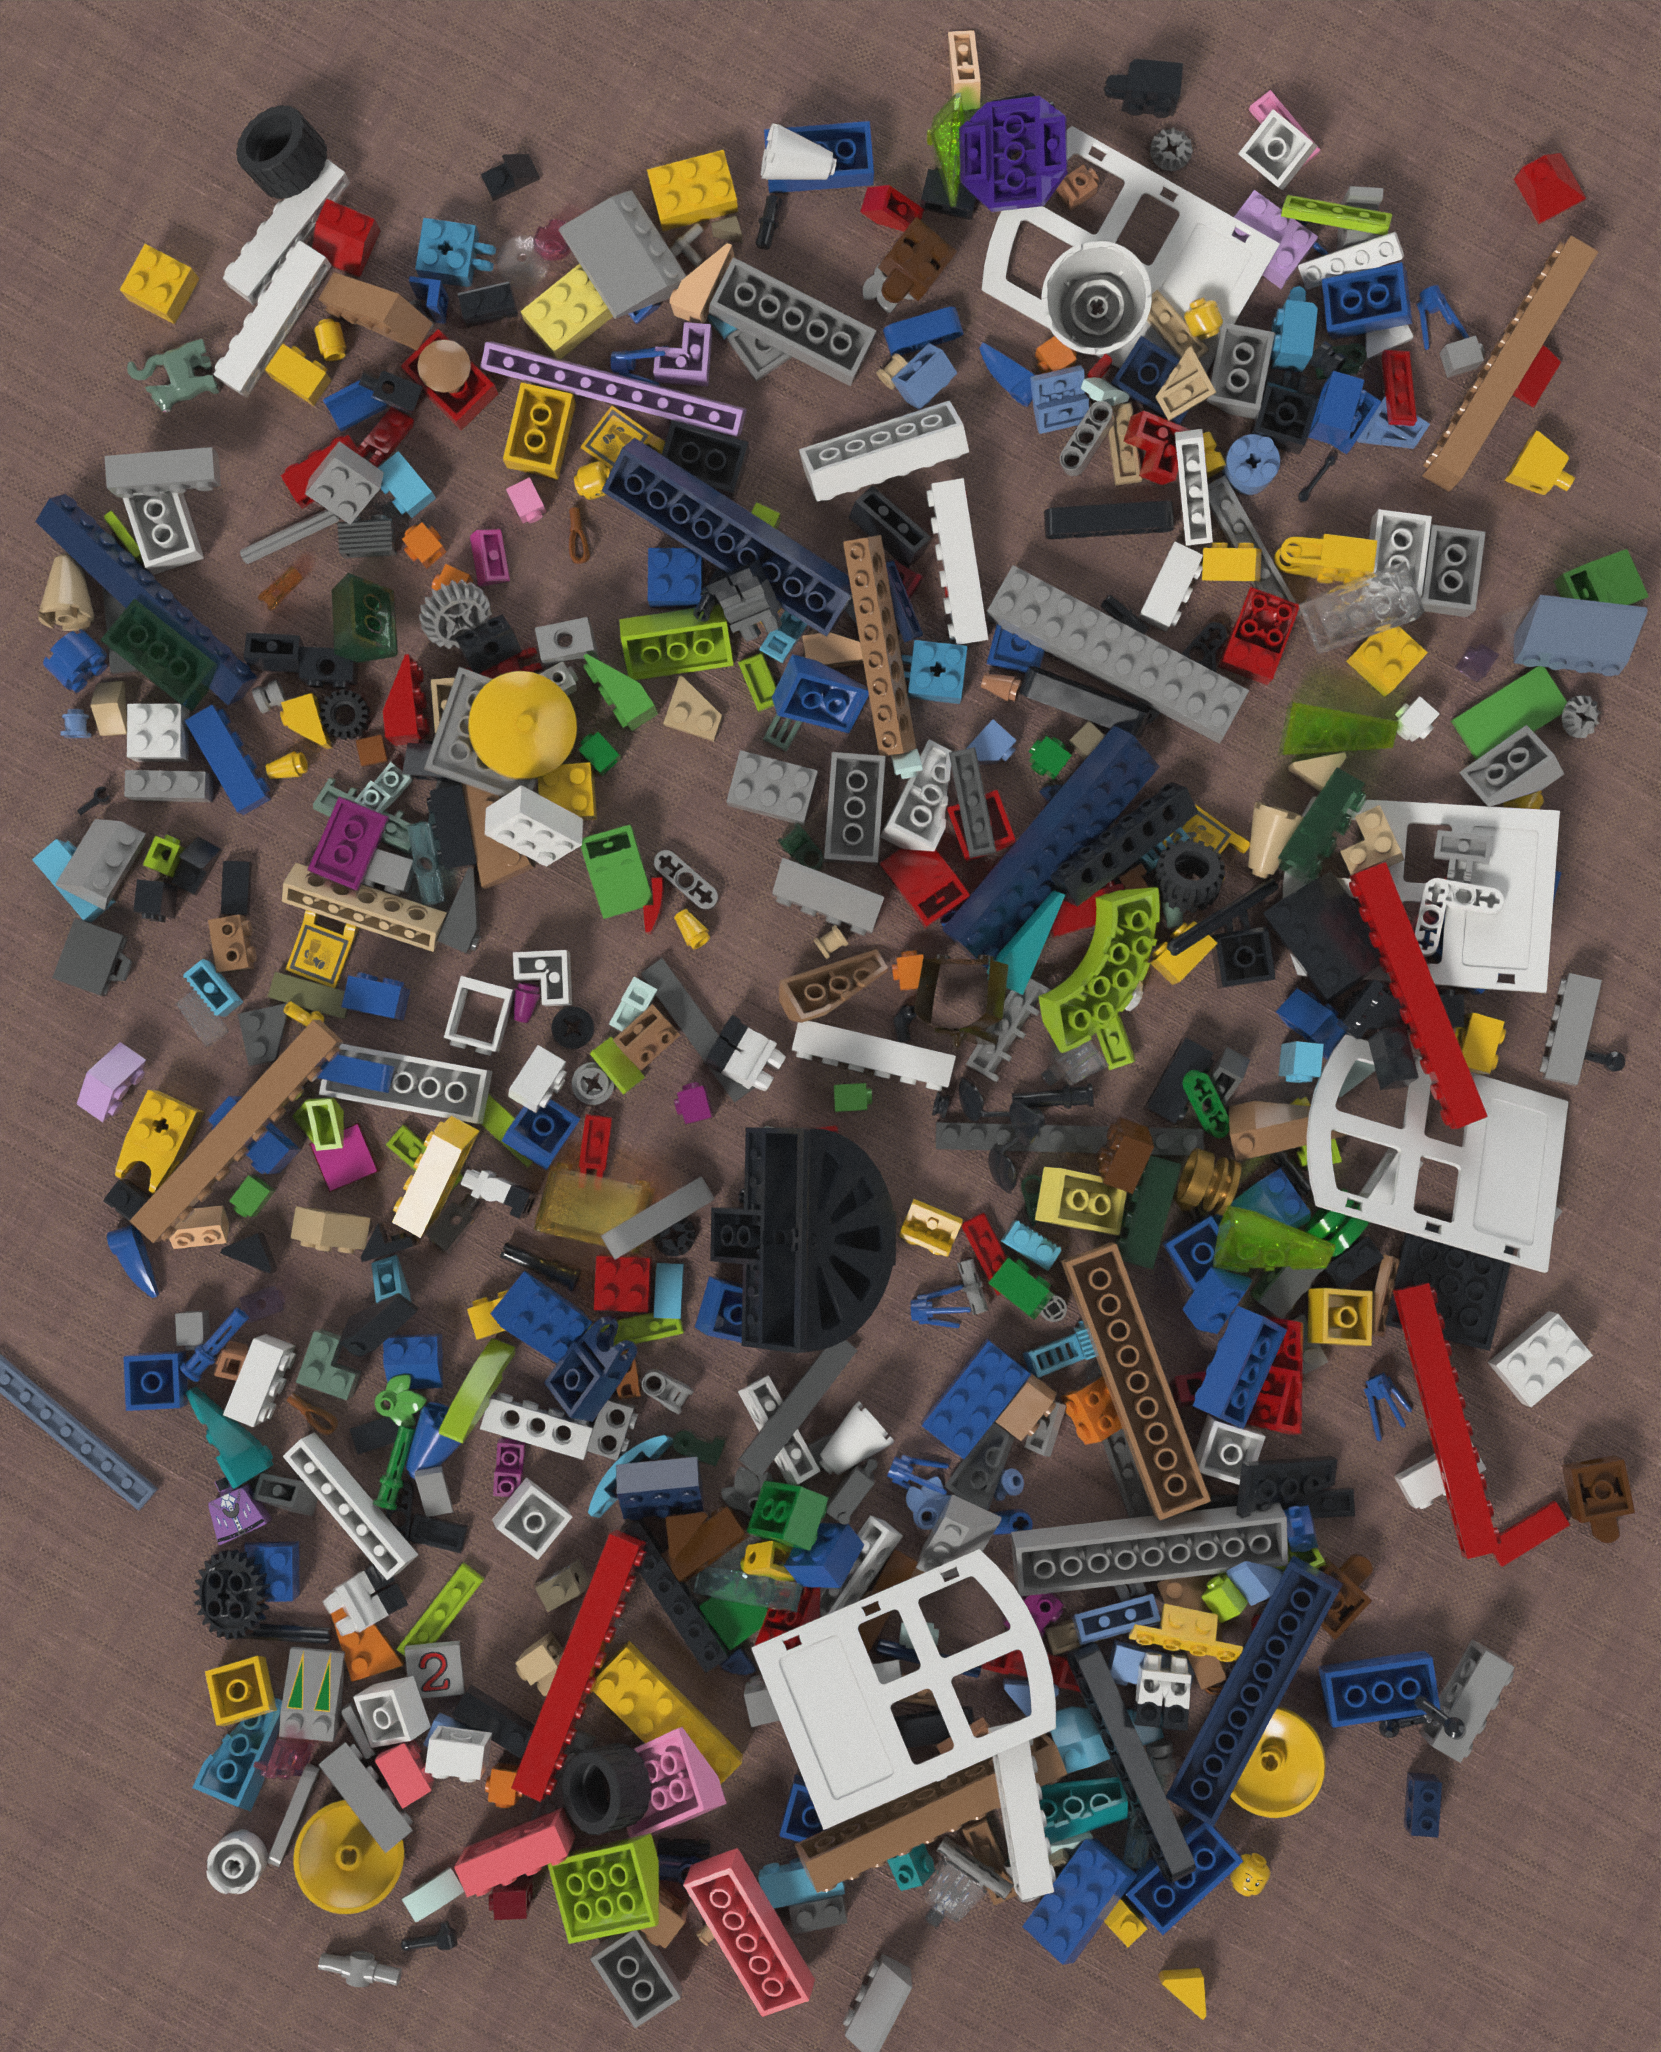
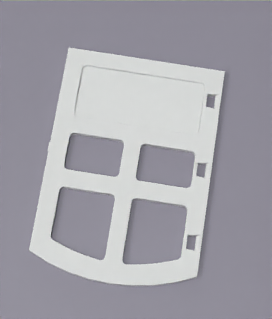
M1073 126L1067 129L1068 160L1073 155H1080L1122 179L1125 183L1099 232L1094 235L1090 234L1043 206L1001 211L997 219L984 264L982 291L1048 329L1049 327L1043 315L1042 300L1006 280L1014 239L1020 223L1024 220L1074 247L1079 244L1098 241L1116 243L1141 196L1144 194H1148L1177 210L1179 218L1153 264L1149 266L1143 264L1150 279L1152 294L1158 289L1184 321V314L1190 309L1189 303L1204 297L1205 301H1216L1224 323L1234 324L1280 245L1275 240ZM1092 146L1107 154L1102 162L1089 155ZM1163 187L1178 194L1174 202L1160 195ZM1235 227L1250 235L1245 243L1232 236ZM1147 321L1131 342L1116 351L1106 353L1113 359L1112 365L1120 369L1140 336H1143L1179 359ZM1220 332L1212 337L1201 340L1209 349V352L1199 360L1205 372L1208 371L1216 356ZM1099 354L1096 356L1102 358L1104 354Z
M1312 797L1302 815L1307 817L1306 822L1288 853L1283 881V899L1319 878L1310 876L1307 872L1317 839L1328 819L1356 820V815L1380 805L1404 857V861L1388 867L1402 903H1421L1426 885L1425 883L1406 882L1403 879L1407 827L1409 824L1447 825L1451 827L1452 832L1493 836L1489 865L1473 863L1470 884L1499 890L1504 897L1502 909L1495 914H1484L1446 907L1442 961L1439 964H1427L1435 985L1535 993L1547 992L1560 811L1451 805L1430 802L1416 803ZM1456 861V873L1453 881L1464 883L1463 875L1467 862ZM1336 878L1352 899H1358V897L1353 896L1350 890L1349 882H1351V879ZM1435 885L1434 889L1428 890L1433 893L1432 902L1426 901L1425 903L1437 904L1438 895L1444 894V891L1440 890L1439 885ZM1461 889L1456 893V899L1460 903H1468L1472 898L1471 893L1466 889ZM1476 891L1474 906H1479V901L1487 902V907L1493 908L1494 904H1499V901L1495 900V895H1490L1488 899L1480 898L1482 892ZM1291 955L1297 975L1307 976ZM1382 967L1363 979L1392 982L1389 974L1385 973ZM1498 974L1515 975V984L1498 983Z
M1345 1034L1330 1054L1321 1071V1077H1319L1314 1090L1309 1111L1307 1164L1315 1205L1543 1273L1548 1272L1568 1101L1470 1072L1488 1117L1465 1126L1462 1147L1428 1138L1424 1133L1432 1081L1429 1074L1426 1075L1422 1070L1420 1064L1422 1057L1413 1055L1419 1078L1409 1084L1402 1129L1338 1111L1335 1107L1347 1074L1356 1060L1372 1065L1374 1063L1368 1041L1363 1039L1357 1040ZM1332 1130L1388 1146L1398 1151L1399 1156L1391 1205L1337 1189L1331 1153ZM1421 1157L1452 1165L1458 1169L1451 1223L1414 1211L1413 1207ZM1347 1199L1360 1203L1359 1210L1345 1207ZM1426 1223L1439 1226V1232L1434 1233L1425 1230ZM1505 1246L1518 1249L1517 1257L1504 1253Z
M980 1549L752 1647L753 1654L823 1830L932 1782L943 1780L948 1775L1056 1729V1701L1053 1677L1039 1630L1015 1587L998 1566ZM957 1567L959 1577L944 1582L940 1574ZM972 1576L984 1587L1010 1623V1629L1005 1633L952 1656L942 1658L939 1655L918 1601L921 1597ZM879 1601L878 1604L881 1610L866 1616L862 1607ZM891 1610H898L919 1658L921 1667L919 1670L890 1683L881 1684L858 1631V1626ZM800 1635L802 1644L787 1651L783 1642ZM1018 1649L1023 1654L1028 1675L1031 1715L985 1736L976 1738L972 1734L951 1680L958 1674ZM924 1689H930L941 1711L954 1747L946 1753L916 1765L910 1758L890 1707L896 1701Z

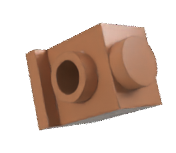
M1083 164L1067 175L1056 191L1069 210L1072 211L1097 193L1099 178L1092 168L1087 170ZM1081 180L1083 185L1080 186L1076 182Z
M228 1341L217 1354L215 1362L217 1367L214 1376L237 1381L248 1353L247 1344Z

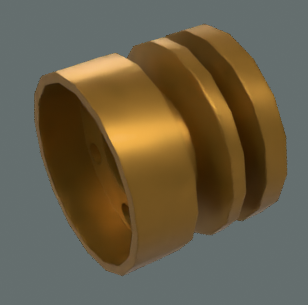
M1194 1148L1187 1158L1180 1176L1177 1200L1197 1206L1204 1197V1210L1211 1211L1213 1209L1214 1213L1223 1216L1236 1195L1241 1176V1164L1233 1160L1228 1162V1158L1221 1157L1214 1166L1215 1157L1213 1153Z

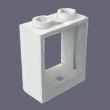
M461 976L444 1038L450 1039V1045L465 1049L466 1044L476 1046L475 1052L491 1056L492 1051L499 1053L515 991ZM468 989L504 999L492 1044L456 1034Z
M1388 1148L1358 1196L1391 1205L1399 1156L1396 1149ZM1420 1161L1419 1169H1420L1421 1166L1423 1165V1162H1421V1161Z

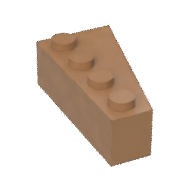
M335 272L318 299L327 306L325 310L330 315L338 319L341 316L352 324L357 323L414 350L419 349L433 324L400 294Z
M462 783L481 887L487 890L534 868L529 857L485 835L486 808L501 799V797Z

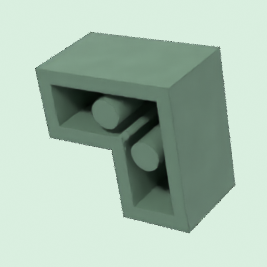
M318 1329L313 1332L296 1383L348 1400L354 1395L362 1371L337 1363L342 1349V1345L339 1344L341 1336Z

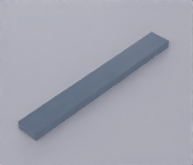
M0 1354V1393L134 1508L140 1511L157 1492L158 1488Z

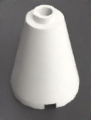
M772 123L767 137V148L764 149L761 178L766 180H827L829 175L834 174L837 159L833 158V152L779 124Z
M860 1401L853 1406L820 1453L823 1459L819 1463L829 1474L835 1472L839 1475L895 1442L891 1436L887 1440L885 1439L888 1433L866 1408L860 1411L863 1407Z

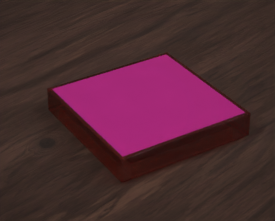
M360 1123L344 1128L343 1148L316 1151L315 1145L312 1142L309 1143L329 1193L380 1172Z

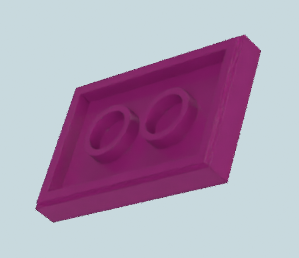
M339 796L310 862L308 871L359 891L390 818Z

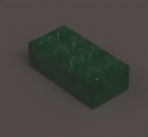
M1336 767L1278 856L1279 869L1306 885L1310 879L1316 880L1323 867L1321 864L1325 856L1327 858L1332 856L1337 847L1336 841L1340 834L1344 836L1352 824L1350 820L1353 813H1359L1367 801L1365 799L1367 793H1365L1364 782Z
M1154 1156L1149 1157L1133 1194L1128 1192L1127 1200L1131 1202L1128 1211H1123L1121 1223L1123 1231L1121 1237L1117 1236L1114 1242L1117 1244L1123 1261L1153 1269L1182 1164Z

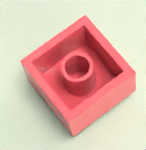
M415 1738L411 1741L387 1745L378 1751L375 1759L402 1809L431 1792L434 1782L432 1773H425L426 1762L424 1763L420 1757L422 1750Z

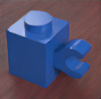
M1309 1505L1303 1507L1294 1506L1289 1507L1288 1510H1283L1287 1517V1540L1291 1552H1306L1312 1548H1318L1314 1521Z

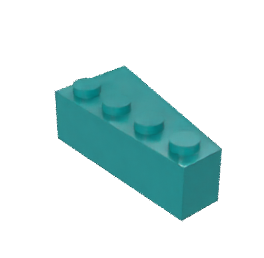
M1119 1777L1062 1782L1040 1787L1042 1792V1800H1039L1040 1810L1044 1811L1047 1821V1827H1044V1834L1050 1844L1128 1818V1799Z

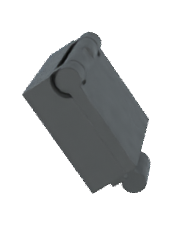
M75 918L52 978L94 994L106 996L109 992L111 981H126L133 961L122 953L127 944L128 937ZM121 959L122 962L120 968L118 970L117 976H115V970L117 968L119 960Z
M875 1457L867 1458L866 1463L863 1465L858 1463L851 1467L828 1497L826 1512L840 1521L841 1524L849 1523L850 1515L874 1485V1474L872 1471L877 1468V1459Z

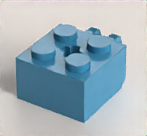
M423 218L415 270L419 278L441 280L442 284L470 287L472 286L474 270L492 271L494 265L487 260L476 259V255L492 256L496 253V248L489 244L478 243L480 235L476 225Z
M1300 286L1291 289L1282 309L1278 308L1276 317H1273L1271 332H1275L1270 355V360H1272L1271 369L1303 372L1312 357L1318 308L1314 303L1306 302V291Z
M914 640L912 656L901 655L902 664L911 665V671L904 672L905 681H909L908 697L960 704L967 646ZM939 667L944 673H940V677L933 676L934 672H930V670Z

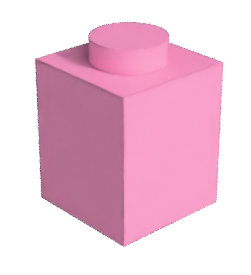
M530 477L506 489L523 524L526 522L534 523L543 517L542 514L546 513V509Z

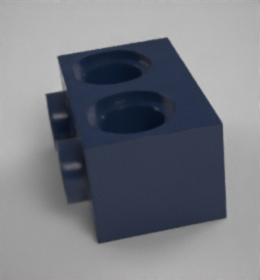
M1407 1772L1404 1827L1411 1836L1439 1837L1442 1782L1434 1774Z

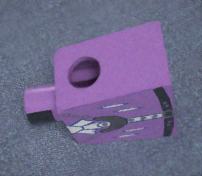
M226 1477L215 1481L220 1497L210 1501L208 1506L219 1545L259 1528L272 1520L262 1502L252 1499L254 1490L249 1484L233 1489Z

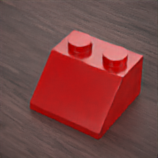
M326 199L316 221L312 249L325 256L333 267L360 278L381 230L374 218Z

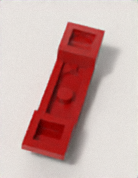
M1018 1649L982 1664V1668L985 1670L1006 1675L1012 1673L1028 1677L1023 1654ZM1047 1652L1053 1683L1061 1688L1081 1692L1067 1658Z

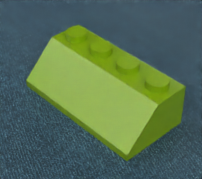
M721 604L714 606L708 621H701L704 614L703 611L699 619H696L693 615L695 608L619 619L620 636L628 677L639 680L734 666L727 619Z

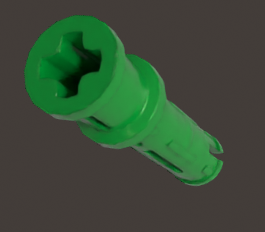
M399 1425L385 1475L380 1477L379 1482L381 1486L377 1499L373 1501V1505L396 1510L397 1505L395 1502L399 1488H402L404 1484L401 1477L415 1429Z

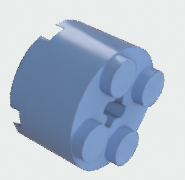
M1257 434L1245 435L1237 439L1224 458L1226 466L1222 470V475L1226 477L1230 486L1240 494L1254 495L1262 492L1276 476L1280 466V455L1273 440ZM1247 461H1250L1252 464H1254L1255 468H1252L1251 464H1246Z

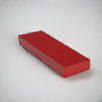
M1384 350L1381 358L1388 424L1414 426L1417 422L1410 351Z
M982 1212L963 1222L961 1227L990 1281L1008 1257L985 1213ZM993 1287L996 1295H1000L1001 1293Z
M1553 1500L1501 1532V1543L1498 1544L1500 1552L1492 1554L1499 1566L1503 1567L1570 1526V1523L1557 1502Z

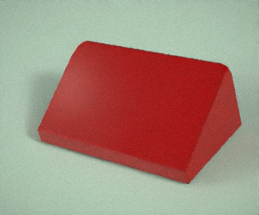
M1544 345L1540 348L1513 393L1514 397L1533 408L1561 364V361Z

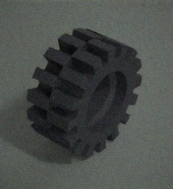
M345 689L340 690L338 693L336 691L332 692V696L330 698L327 696L324 699L326 700L325 704H321L320 707L322 709V712H319L320 718H322V725L329 733L342 740H347V738L353 740L357 735L359 737L362 736V731L364 729L367 730L369 728L367 724L371 722V717L369 716L371 711L366 701L350 690L349 692ZM344 705L352 706L355 710L354 720L347 725L339 724L336 720L337 710Z

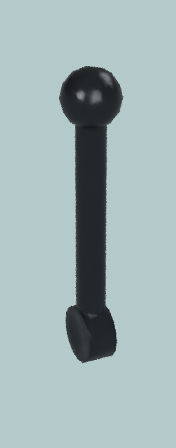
M1328 456L1325 459L1324 466L1306 490L1299 493L1298 500L1304 503L1308 500L1311 490L1327 469L1335 464L1336 460L1333 456Z

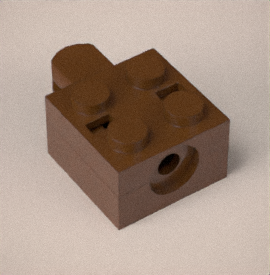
M916 217L877 267L888 276L881 288L883 297L891 303H898L909 293L919 302L957 251Z
M1612 1455L1562 1465L1572 1518L1580 1523L1590 1522L1592 1535L1595 1539L1603 1543L1615 1542L1620 1537L1617 1516L1635 1513L1625 1460Z
M1352 1554L1340 1568L1335 1566L1326 1557L1324 1559L1326 1564L1317 1568L1343 1583L1321 1624V1627L1334 1640L1373 1601L1359 1588L1373 1572L1371 1562L1361 1554Z

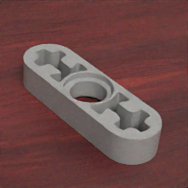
M669 850L657 853L654 858V866L657 871L693 903L703 910H710L717 905L718 894L716 890L677 855ZM669 856L672 857L671 863L675 868H678L679 864L683 866V868L675 873L673 879L669 876L673 874L672 870L668 867L660 868L662 865L660 859L662 857L666 859ZM690 873L693 875L694 882L690 887L684 888L679 884L681 874ZM699 882L703 883L699 888L704 893L712 892L711 898L713 901L710 904L708 902L700 903L702 898L696 891L694 896L689 894L696 889Z

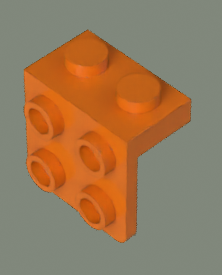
M1103 1376L1082 1389L1068 1392L1060 1397L1063 1404L1067 1405L1065 1412L1071 1417L1076 1427V1433L1085 1445L1101 1442L1122 1429Z

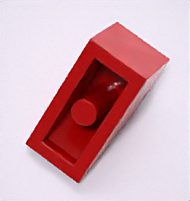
M890 185L867 187L860 210L863 215L875 223L903 232L906 231L916 217L921 220L924 211L922 207Z

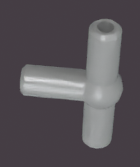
M696 223L682 237H678L674 245L669 248L675 258L682 252L695 267H698L703 259L689 244L703 232V227L699 223Z

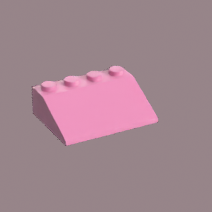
M683 1727L634 1749L639 1757L642 1758L648 1770L651 1783V1797L644 1817L637 1821L636 1824L627 1827L630 1838L650 1833L652 1836L726 1804L718 1776Z

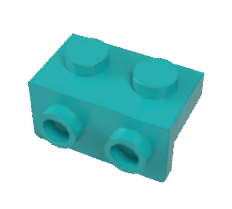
M923 1843L913 1847L912 1851L906 1855H897L887 1860L901 1891L923 1886L936 1871L933 1859L928 1854Z

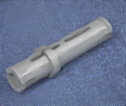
M948 1836L944 1838L937 1849L938 1852L977 1879L980 1886L983 1887L985 1885L1003 1900L1006 1899L1014 1886L994 1872L995 1868L991 1865L988 1867L949 1839Z

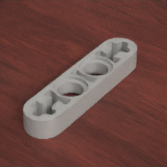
M310 1763L306 1765L267 1863L279 1868L282 1865L319 1776L320 1767Z

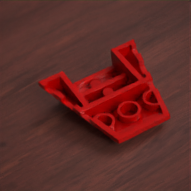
M1261 1315L1287 1329V1332L1246 1425L1289 1435L1302 1434L1303 1323Z

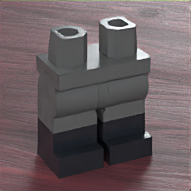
M759 559L741 566L737 570L734 569L720 575L707 585L711 595L715 594L719 600L726 619L731 623L730 628L732 632L740 631L746 642L755 639L761 634L756 624L760 621L767 633L777 630L782 625L777 613L782 606L779 600H776L775 593Z

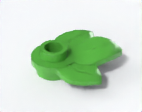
M402 1374L390 1379L386 1390L381 1391L376 1396L375 1408L381 1415L390 1417L395 1424L411 1427L416 1424L413 1414L425 1405L427 1399L409 1390L411 1375ZM384 1400H387V1401L390 1402V1404H391V1407H390V1408H387V1407L384 1405Z

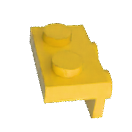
M913 1199L902 1224L899 1237L909 1244L927 1248L935 1255L948 1257L963 1219Z

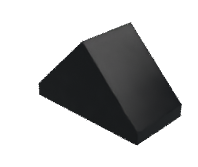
M263 1232L221 1249L220 1254L269 1274L277 1270V1264Z

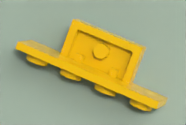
M1164 1604L1162 1607L1160 1629L1135 1624L1129 1633V1639L1136 1640L1137 1643L1142 1645H1151L1153 1643L1162 1645L1163 1648L1171 1651L1181 1649L1190 1651L1195 1656H1215L1218 1660L1224 1662L1236 1661L1243 1650V1646L1216 1641L1217 1614Z

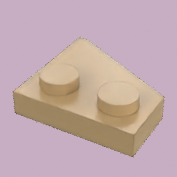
M1192 347L1186 350L1156 395V399L1168 421L1216 394Z
M679 676L663 723L664 726L714 742L722 715L684 677Z

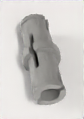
M974 1259L958 1262L957 1266L964 1284L962 1289L967 1294L972 1315L988 1311L989 1308L982 1289L984 1286L983 1281L979 1280Z

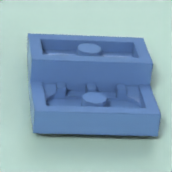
M1081 365L1030 377L1033 408L1039 434L1080 424L1089 410V398L1085 395V391L1081 389L1084 380V369Z

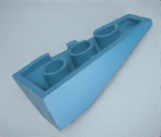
M275 1698L277 1711L241 1721L231 1734H227L213 1755L210 1754L204 1761L192 1788L251 1812L263 1785L279 1732L282 1700Z

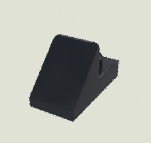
M529 154L502 155L503 164L481 174L493 201L540 180V176Z
M197 837L180 854L179 857L183 859V862L171 883L197 896L220 856L222 849Z
M378 1223L360 1257L361 1261L365 1262L418 1245L415 1235L407 1237L406 1232L391 1236L392 1242H389L384 1224Z

